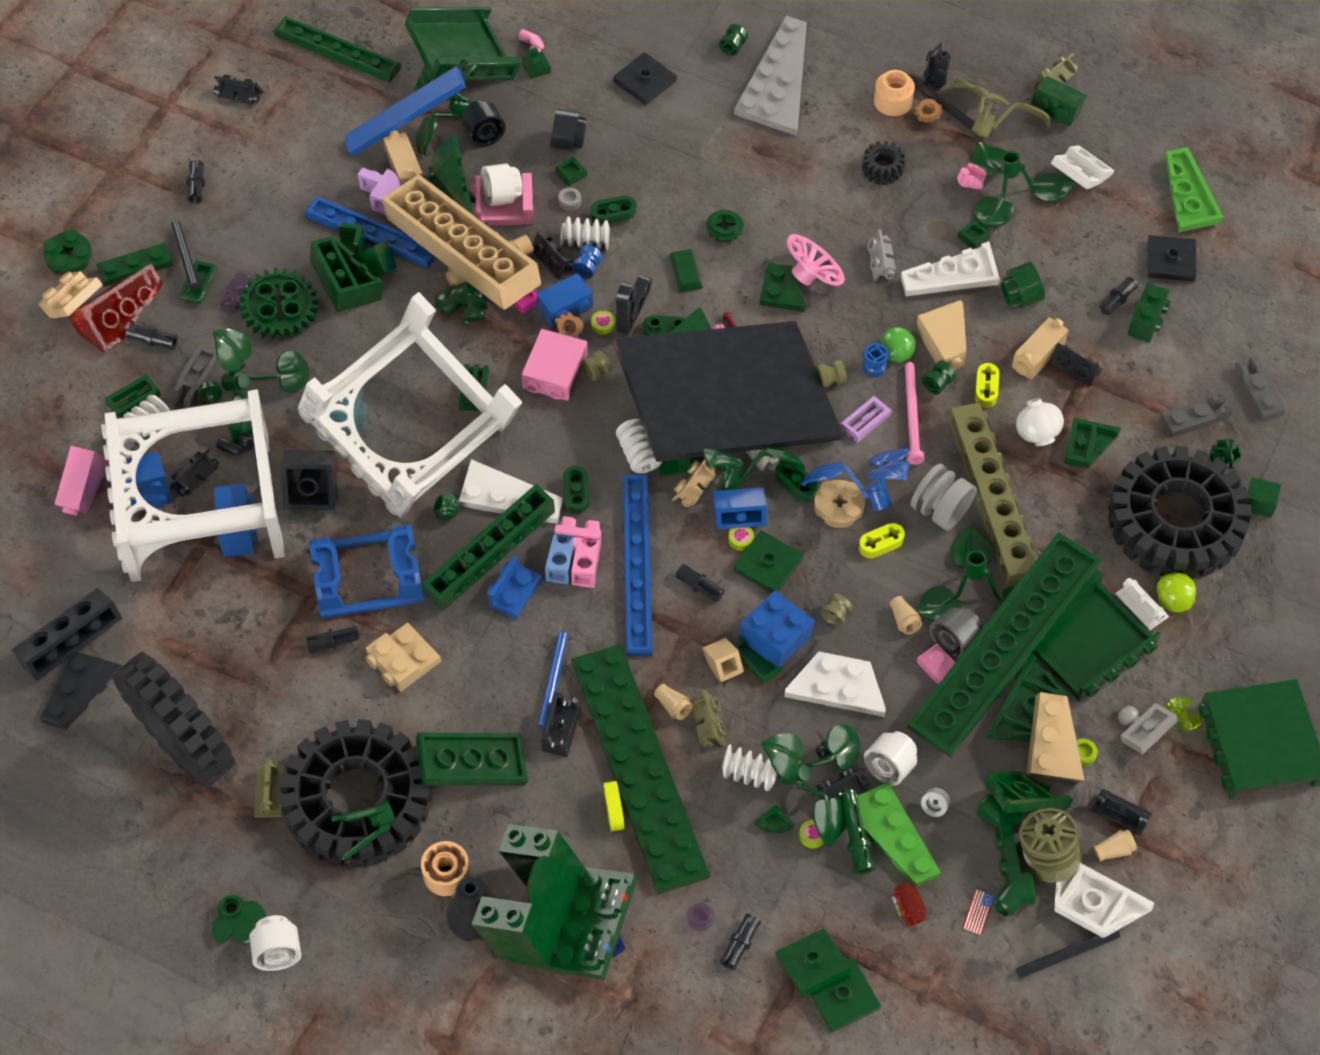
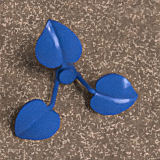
M908 448L889 450L871 457L868 461L869 465H879V468L870 471L867 476L870 479L878 478L879 481L868 484V490H865L851 470L844 466L843 462L828 463L813 469L804 478L802 485L804 487L809 482L830 479L845 472L862 492L863 497H869L872 510H883L892 505L885 485V479L906 481L910 464L907 460H900L908 454L909 450Z

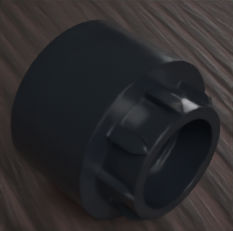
M474 101L465 108L461 117V125L469 141L477 147H487L495 144L502 138L506 130L502 116L497 107L491 102Z
M556 108L550 148L573 152V148L581 149L584 143L587 119L579 117V112Z

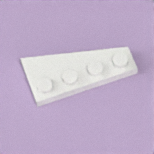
M989 242L981 244V247L974 250L971 248L963 250L962 254L953 257L948 255L941 258L939 262L933 264L928 262L901 272L905 296L999 285L1000 281Z
M471 459L459 504L461 507L502 514L533 485ZM545 491L554 499L555 513L545 522L558 524L563 506V498Z

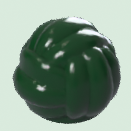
M441 494L435 501L433 511L440 520H450L458 515L460 504L453 494Z

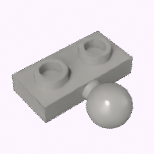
M1157 703L1150 707L1141 717H1139L1137 709L1133 706H1124L1118 712V720L1122 725L1129 728L1121 734V741L1143 755L1177 722V716Z

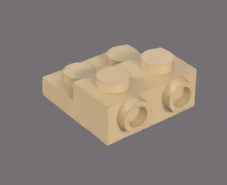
M69 271L59 279L60 283L56 288L51 287L43 293V299L38 305L50 319L70 316L103 284L97 277L87 279L81 271L74 273Z
M408 622L390 636L385 633L366 647L367 656L365 658L368 664L374 670L378 668L383 673L384 681L390 687L395 686L399 692H402L441 662V657Z

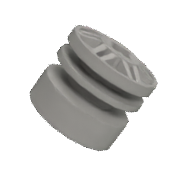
M940 463L934 466L922 479L911 499L910 506L916 511L921 510V514L925 517L933 513V523L945 531H949L956 526L969 509L975 498L977 488L964 478L954 482L955 473L952 470L947 471L946 466Z

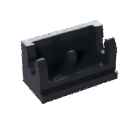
M554 692L541 737L542 751L568 757L581 708L578 707V700L575 697H572L571 702H567L563 699L562 693Z

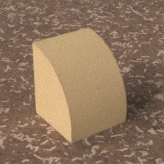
M726 638L702 648L712 672L720 682L744 672L739 651Z

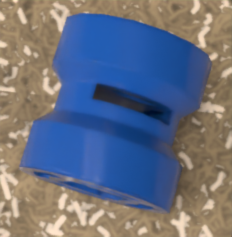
M584 245L579 252V258H576L573 262L572 269L582 278H592L596 272V266L603 259V255L596 247Z
M878 343L870 344L865 348L862 364L865 374L871 377H879L885 373L888 360L887 348Z

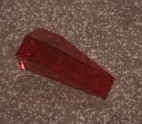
M148 264L85 301L68 318L82 338L102 352H106L124 340L129 324L137 322L140 313L146 305H149L163 283L152 264Z

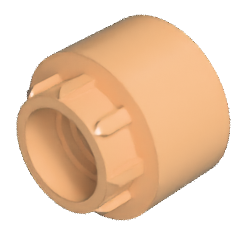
M890 70L882 74L876 81L874 93L875 107L881 113L888 116H900L907 113L913 103L915 89L913 80L900 70Z
M442 841L435 843L422 856L421 870L424 883L436 895L452 896L458 883L462 879L470 877L467 853L460 845L454 842ZM446 866L452 867L448 872H441L439 870Z

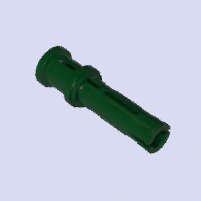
M843 791L839 795L843 804L850 841L847 851L851 852L853 861L852 874H867L875 871L876 865L872 863L869 850L872 847L871 842L865 836L857 791Z

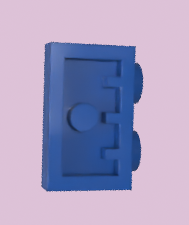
M513 556L510 562H505L497 582L493 581L488 588L489 606L517 619L542 581V575L519 565V558Z

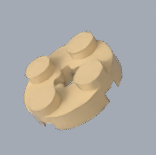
M833 480L825 481L821 484L820 489L815 495L814 510L818 517L820 516L825 520L827 525L835 528L849 527L863 515L865 498L854 482ZM837 500H842L846 504H843L842 507L839 508L837 507V504L833 502Z

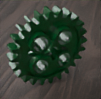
M274 268L273 274L264 270L265 276L262 277L259 274H255L256 281L249 279V287L243 286V294H240L241 303H239L240 311H242V319H246L247 327L252 326L253 333L261 330L262 338L268 333L271 336V340H274L276 335H279L280 339L284 340L285 334H288L292 339L294 338L293 332L296 331L301 335L303 334L302 327L310 328L309 321L314 322L315 314L318 313V297H316V289H312L311 281L305 282L304 275L297 278L295 270L289 275L287 274V268H284L282 273H278L277 268ZM275 287L280 288L282 321H278Z

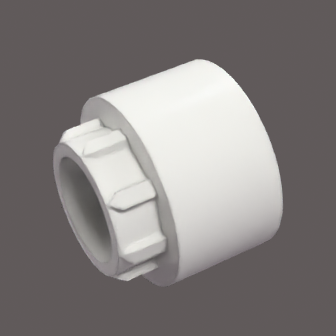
M507 163L482 167L481 187L487 206L512 204L515 199L522 195V180L517 168L510 167Z
M896 731L893 733H883L864 753V763L876 779L884 784L888 782L890 786H896L916 766L917 747L912 739L904 733Z
M274 915L265 917L256 923V928L249 935L252 961L256 968L265 971L282 970L293 966L301 959L298 929L291 921L284 916Z

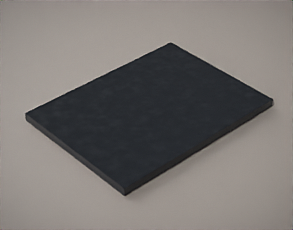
M796 321L617 338L614 340V348L656 462L703 457V450L705 448L729 454L762 450L765 447L779 448L839 441L843 437L840 425Z

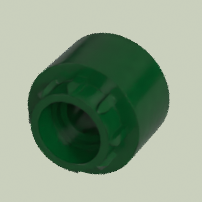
M1031 262L1007 270L1006 275L1000 280L1004 298L1011 307L1019 305L1022 309L1045 300L1041 278Z

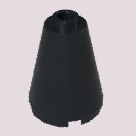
M466 877L458 883L446 910V919L450 930L457 937L465 941L483 940L471 924L481 897L496 898L481 880L475 877Z

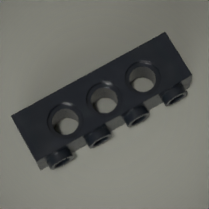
M96 588L11 650L22 668L37 681L123 618L114 602L99 588Z

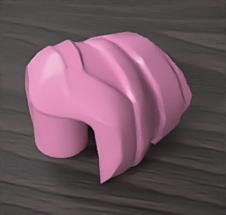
M970 162L966 168H961L957 175L960 186L980 190L983 188L986 178L985 170Z

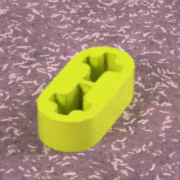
M984 363L979 366L976 375L975 402L980 403L983 408H990L996 404L998 397L999 369L994 364ZM985 373L990 374V381H986ZM984 390H989V398H985Z
M895 523L870 531L861 537L859 552L862 556L872 559L902 546L905 531L902 526ZM889 533H892L893 536L898 535L897 539H894L893 537L888 538ZM869 542L871 545L875 544V548L872 549L870 546L866 547V543Z
M617 781L603 783L610 831L624 830V819Z

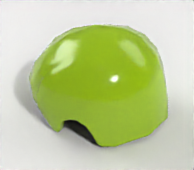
M1171 572L1163 575L1156 588L1159 605L1170 612L1181 613L1189 610L1194 604L1196 597L1194 581L1184 573Z

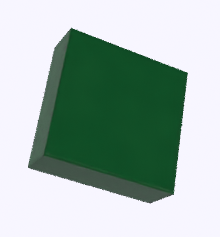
M574 157L555 167V173L568 187L587 176V170Z
M973 220L958 232L957 237L974 250L990 239L991 232L976 220Z

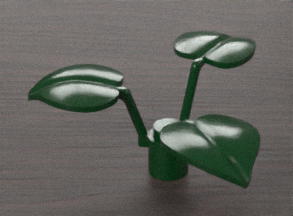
M461 60L456 65L461 70L464 82L477 67L476 64L467 60ZM425 65L416 81L414 92L432 80ZM456 93L448 98L450 100L449 109L452 110V113H431L430 117L426 116L416 134V147L418 151L426 156L428 144L437 126V117L458 119L459 116L462 117L465 108L472 101L463 97L460 93Z
M978 142L975 148L973 164L984 169L986 177H992L998 172L1004 175L1000 200L996 197H986L978 201L975 206V216L980 224L984 226H1001L1009 222L1014 216V204L1004 200L1008 179L1016 178L1020 171L1030 188L1036 189V198L1047 203L1062 200L1076 184V181L1069 177L1051 173L1036 176L1033 184L1025 170V165L1020 164V155L1016 151H1006L998 147L988 146L982 142Z
M233 329L213 331L217 360L224 370L229 371L223 374L221 385L224 390L233 391V395L240 396L234 397L231 401L248 399V396L240 391H244L249 386L250 381L279 378L280 387L286 392H296L303 388L308 381V362L295 351H286L280 354L276 362L277 374L249 377L245 372L240 371L245 367L244 361L251 356L252 352L248 338L243 333ZM252 421L229 424L233 442L239 441L240 436L244 433L253 435Z
M765 447L741 475V469L737 467H743L744 463L738 458L713 449L705 448L703 450V456L709 468L723 466L717 486L719 491L738 489L739 483H745L746 477L763 456L799 464L804 470L806 467L797 456L786 450Z
M972 526L966 528L958 536L951 549V559L955 565L966 567L957 592L953 595L949 588L943 586H935L928 589L922 595L917 611L921 617L934 622L950 608L964 607L963 603L957 598L960 597L967 578L980 580L986 576L994 597L999 600L995 604V612L1015 588L1007 587L1002 591L1001 595L998 594L990 575L991 571L986 569L987 564L993 559L994 549L990 542L978 534Z
M846 724L833 726L826 738L827 749L832 755L809 763H802L800 760L804 754V746L800 738L795 734L781 733L766 739L761 743V746L768 755L770 763L778 774L781 783L784 785L796 784V789H803L822 798L813 804V820L823 843L827 847L832 846L843 833L846 826L843 804L838 798L828 799L827 794L806 786L804 783L810 778V767L835 760L840 770L853 767L860 755V739L854 727Z

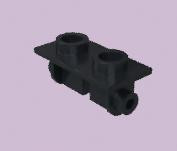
M942 42L935 49L932 48L928 52L926 57L928 63L924 71L925 83L927 85L932 83L937 88H942L947 83V70L949 69L951 59L950 54L942 50Z
M223 75V77L214 76L219 85L214 87L213 93L218 98L234 100L235 93H238L237 101L254 104L258 103L260 95L257 92H264L258 85V82L251 79L240 81L230 75Z
M538 231L532 244L533 253L559 280L563 271L570 272L573 270L572 264L574 261L564 252L559 253L561 248L553 241L551 236L542 235Z
M1058 342L1049 363L1084 384L1091 386L1095 376L1098 377L1102 371V368L1099 367L1100 364L1093 363L1068 348V345L1064 346Z
M209 448L203 454L198 451L189 460L190 466L185 470L181 467L173 474L170 489L177 486L178 489L176 491L180 496H189L201 484L195 477L197 474L205 481L218 469V460L207 456L210 451Z
M851 767L839 773L841 778L834 782L831 779H827L816 785L818 791L827 794L828 799L835 797L841 800L839 795L841 791L856 790L858 794L865 791L869 783L865 776L861 777L859 774L865 770L864 768L855 770L854 767Z
M1105 789L1100 791L1091 810L1140 836L1152 815L1147 809H1143Z

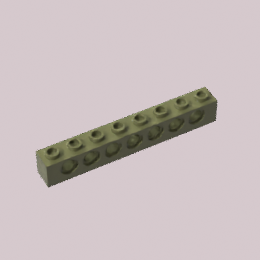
M980 403L951 408L948 421L968 480L977 488L975 500L990 544L994 549V555L1005 587H1015L1038 558L1034 557L1032 552V539L1026 535L1025 519L1022 514L1019 515L1017 496L1015 493L1012 494L1009 474L1003 470V457L1001 452L996 450V438L994 432L989 430L987 412H983ZM1013 556H1019V557H1021L1022 559H1017V558H1015V557H1013Z

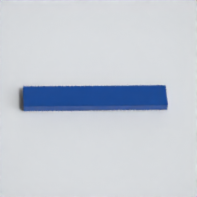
M454 67L344 135L348 152L355 156L389 135L392 131L401 128L466 88L461 70L458 67Z
M316 196L305 211L306 218L339 231L340 223L363 225L365 243L375 246L387 241L392 254L428 269L436 258L406 233Z

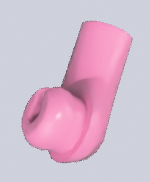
M523 29L520 31L518 39L530 44L529 49L537 47L538 52L544 49V44L538 35Z

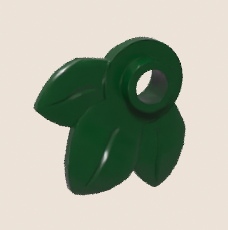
M236 895L224 897L218 904L217 910L219 915L212 924L213 936L220 945L231 937L242 944H250L249 935L256 928L254 922H258L266 917L263 907L255 901H243L241 897ZM234 906L237 908L234 913L227 912L230 907Z

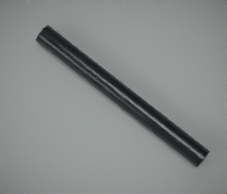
M913 73L908 75L918 90L942 105L945 111L967 128L972 129L975 121Z
M173 220L171 226L190 289L197 290L200 285L179 220Z
M1117 930L1105 938L1095 935L1015 969L1017 976L1021 979L1120 938V933Z

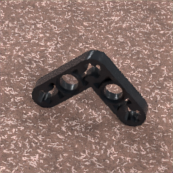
M640 274L634 285L626 282L621 283L616 297V330L618 332L628 335L631 333L652 286L651 277Z

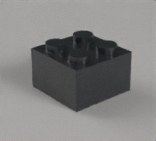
M284 450L280 464L284 509L335 510L338 497L335 450Z

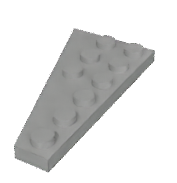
M789 16L785 17L734 108V115L797 136L807 22Z

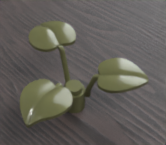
M955 79L951 88L973 91L980 96L976 121L971 131L987 139L992 128L997 129L998 125L1016 108L1037 116L1045 122L1048 128L1051 125V119L1047 113L1023 102H1015L995 122V116L989 113L994 101L1008 107L1009 102L996 93L989 92L983 87L973 85L962 79ZM988 98L989 103L986 111L982 112L984 101Z

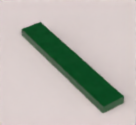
M287 16L274 29V36L389 83L401 69V62Z

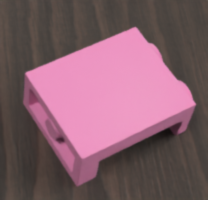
M522 173V195L515 199L512 204L491 207L487 206L484 200L480 176H475L476 184L471 185L472 199H476V203H471L473 216L487 226L533 224L532 173Z
M541 329L522 372V387L532 393H541L554 399L568 401L570 398V388L582 360L588 356L587 341Z

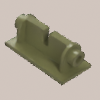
M1072 53L1067 58L1061 56L1053 63L1055 66L1053 69L1050 70L1049 67L1044 69L1038 75L1040 79L1034 84V87L1039 83L1041 84L1046 76L1063 83V81L1066 82L1073 75L1077 74L1079 67L1070 60L1075 54Z
M703 690L704 698L696 696L692 702L695 722L698 723L705 720V723L696 726L699 742L703 744L704 748L712 747L715 741L725 746L723 736L726 735V730L718 716V712L721 711L720 704L715 696L712 697L706 690Z
M265 760L261 767H257L254 818L282 817L280 782L281 776L284 774V766L277 767L274 765L275 762L273 760Z

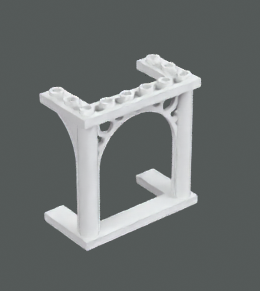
M419 292L411 298L401 323L397 328L332 381L321 385L314 377L307 383L298 406L301 418L307 423L310 422L316 428L318 436L323 441H328L334 447L335 454L340 459H345L351 465L352 472L358 478L362 477L366 481L371 493L376 497L380 496L385 502L387 510L391 514L397 515L400 519L408 513L412 504L492 434L497 430L502 432L509 425L522 404V401L506 384L492 398L429 331L428 326L436 310ZM416 342L482 414L431 457L413 463H399L382 458L366 446L356 430L353 408L356 396L362 386ZM344 398L348 401L347 406L336 404L338 401L342 403ZM334 411H340L347 415V420L340 423L334 422L329 417V414ZM348 428L351 434L347 436L346 432L341 429ZM359 448H364L365 453H363ZM376 464H381L384 467L383 473L380 472L379 467L375 466ZM391 469H397L400 474L391 483L388 479V472ZM410 469L413 470L415 473L410 474L408 477L406 470Z
M258 389L248 391V399L117 419L115 412L105 413L106 424H101V429L107 444L103 445L105 459L109 460L110 466L105 467L108 482L111 481L112 487L107 489L109 502L114 505V509L110 510V519L112 525H116V531L112 532L114 547H117L118 559L121 560L123 572L129 574L131 582L142 581L141 566L143 562L154 551L166 545L183 540L267 527L274 557H285L270 473L268 431ZM252 421L263 503L196 514L175 515L155 509L142 498L136 486V470L143 454L155 442L177 432ZM150 435V438L148 440H143V438L141 437L143 436L145 438L146 436ZM135 442L140 445L138 450L130 451ZM132 458V462L126 464V459ZM127 480H132L131 483H125ZM131 499H135L137 501V503L133 506H131ZM139 510L147 511L146 516L141 521H131L135 512ZM152 517H158L160 520L154 521Z

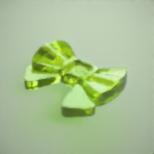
M1174 697L1166 704V708L1176 714L1177 722H1181L1182 729L1184 731H1192L1199 727L1202 721L1201 717L1189 716L1185 711L1192 701L1185 697Z

